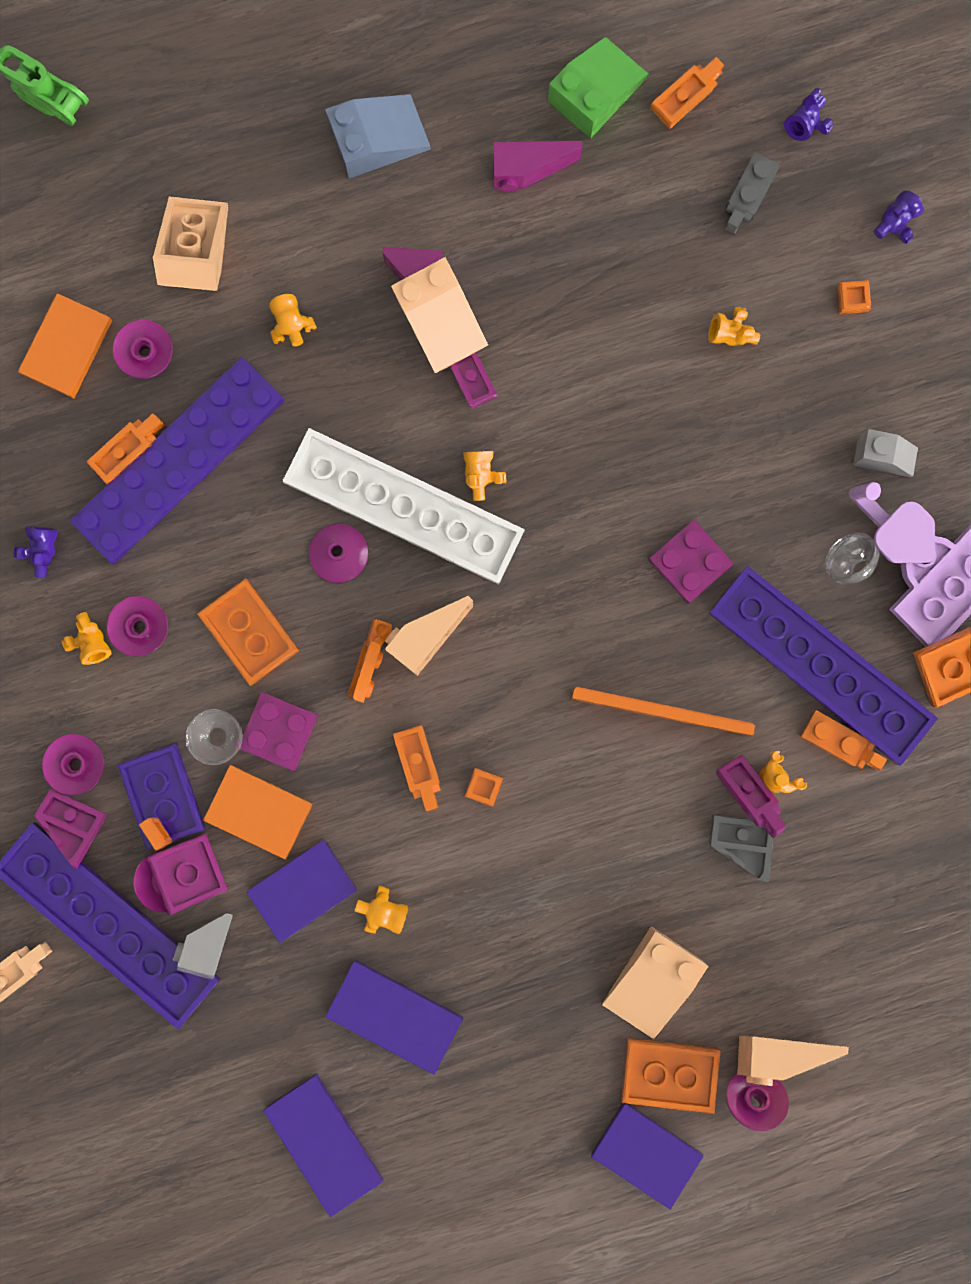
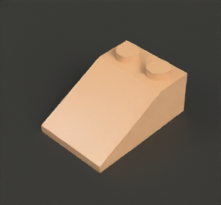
M178 197L168 198L153 255L157 285L217 291L222 270L228 203Z
M446 257L391 286L435 374L488 346Z
M466 596L405 624L401 630L396 627L385 640L388 644L385 650L418 676L473 608V600Z
M650 927L602 1002V1005L654 1039L692 993L708 965L658 930Z
M739 1036L737 1075L746 1076V1082L773 1086V1079L785 1080L847 1055L848 1047Z

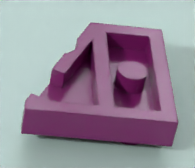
M52 789L48 791L34 815L70 865L75 869L80 865L106 819L105 813Z

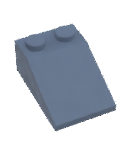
M410 94L352 99L325 109L331 132L349 178L431 149Z

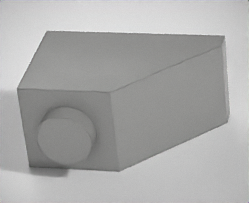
M868 429L858 437L853 466L911 478L914 474L918 447L897 434Z
M226 913L187 935L185 943L178 942L173 961L178 962L177 970L213 980L233 915Z

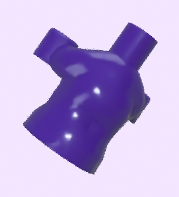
M815 88L805 97L802 105L785 120L784 128L791 138L805 141L811 136L813 129L819 130L822 134L826 135L834 127V124H831L832 119L826 118L822 121L819 118L820 109L826 104L823 94H820V88Z
M902 191L897 196L895 202L886 208L881 223L873 231L875 236L882 239L888 232L898 235L903 243H909L914 238L912 229L908 228L906 223L924 212L922 201L918 195L911 191Z
M26 526V535L30 539L29 547L15 546L13 558H31L30 563L35 564L34 577L46 578L47 566L51 563L56 552L54 542L57 538L58 530L47 527Z

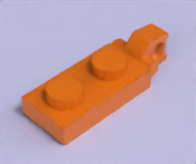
M716 57L704 68L700 64L697 67L695 65L692 66L651 103L650 109L671 129L717 86L715 80L722 74L724 64Z
M154 413L144 422H141L139 419L134 423L129 422L87 460V463L108 485L152 446V443L156 440L155 436L165 427V424Z
M373 619L347 694L348 699L364 703L365 697H370L374 687V681L371 680L374 668L378 669L381 664L383 652L380 649L391 633L392 624Z
M817 710L813 711L799 736L850 766H856L860 769H863L864 765L867 764L876 770H882L887 761L886 758L872 751L875 746L866 738Z
M423 725L394 733L395 744L414 799L422 797L426 812L439 808L435 792L441 791L440 781Z

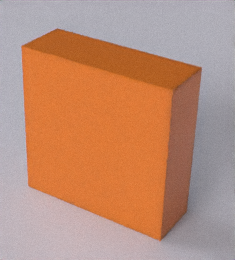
M869 280L839 282L837 285L839 314L867 313L871 310Z
M475 768L465 797L493 807L503 778Z
M158 817L148 818L139 824L155 851L163 849L172 843L171 837Z

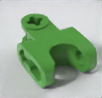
M9 45L3 46L0 49V73L11 81L10 86L14 93L22 101L49 116H56L64 123L73 126L76 122L74 114L80 105L86 106L89 102L87 96L74 85L49 73L40 62ZM15 58L19 61L20 66L16 71H13L5 66V61Z

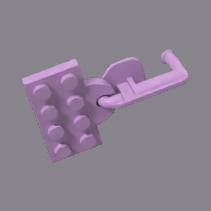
M871 482L853 487L849 490L850 499L879 527L874 535L877 549L890 562L901 563L902 576L909 587L889 610L925 647L951 636L971 615V524L952 543L946 538L935 536V521L920 504L916 502L903 503L889 516L875 501L881 493L878 483Z

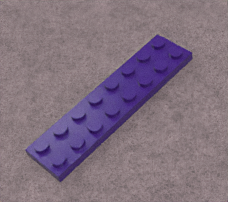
M241 357L152 443V446L115 477L70 522L114 565L285 400Z
M748 566L743 569L708 613L856 733L871 742L877 750L896 765L901 766L938 719Z
M36 822L30 824L0 860V878L177 1029L182 1027L219 982L220 978L216 974L212 980L178 971V962L173 961L178 942L84 862L81 861L77 869L73 868L46 831Z

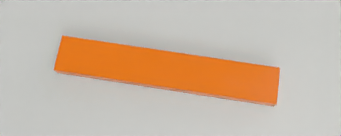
M575 687L571 695V700L745 736H753L755 729L754 723L581 687Z

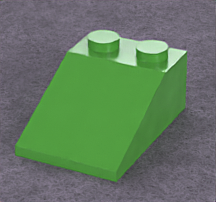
M604 37L569 62L549 84L548 102L591 139L646 80L649 74L609 39Z

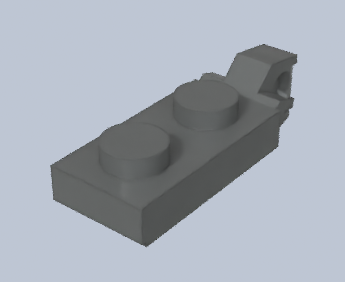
M754 152L727 204L726 211L732 215L725 230L735 234L742 220L750 222L751 219L753 220L780 164Z

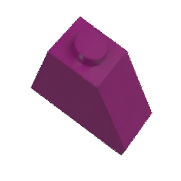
M383 247L384 262L400 281L443 258L442 250Z

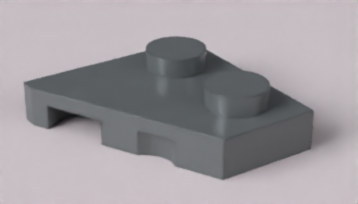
M712 815L709 846L760 880L769 882L774 838L763 828V825L757 827L754 821L752 822L748 819Z

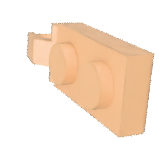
M46 941L31 951L25 946L21 950L19 949L0 963V1003L36 976L37 972L42 969L39 962L52 952Z

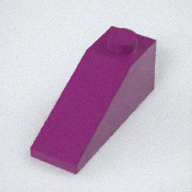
M582 141L494 142V189H500L503 192H514L517 189H524L579 161L582 152Z

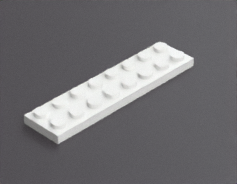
M310 428L283 479L284 484L498 585L525 530Z

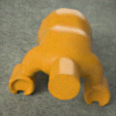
M282 294L272 299L269 303V308L277 322L274 330L270 332L275 344H278L279 341L284 342V335H288L292 346H299L303 344L300 334L303 327L308 333L312 329L316 330L313 317H306L300 314L297 298L293 294Z
M735 307L732 320L727 319L722 313H715L709 326L708 340L710 343H726L729 346L744 345L746 343L757 345L760 340V333L755 332L754 327L742 324V320L747 318V309Z
M493 451L463 452L466 463L465 481L473 490V501L485 500L484 487L489 483H506V472L490 471Z
M87 612L78 614L76 616L78 635L76 638L72 636L64 637V641H61L63 648L66 652L80 648L81 653L79 657L84 665L104 661L111 655V650L104 641L103 632L96 623L90 621Z
M772 751L769 756V762L759 772V777L772 793H790L796 789H806L807 783L803 782V778H795L794 781L789 782L788 773L778 764L783 761L784 756L779 754L780 751Z
M378 886L376 898L370 903L358 900L354 912L366 915L367 923L364 928L366 932L375 934L379 927L391 930L393 933L400 934L407 915L408 905L389 902L388 894L390 889Z

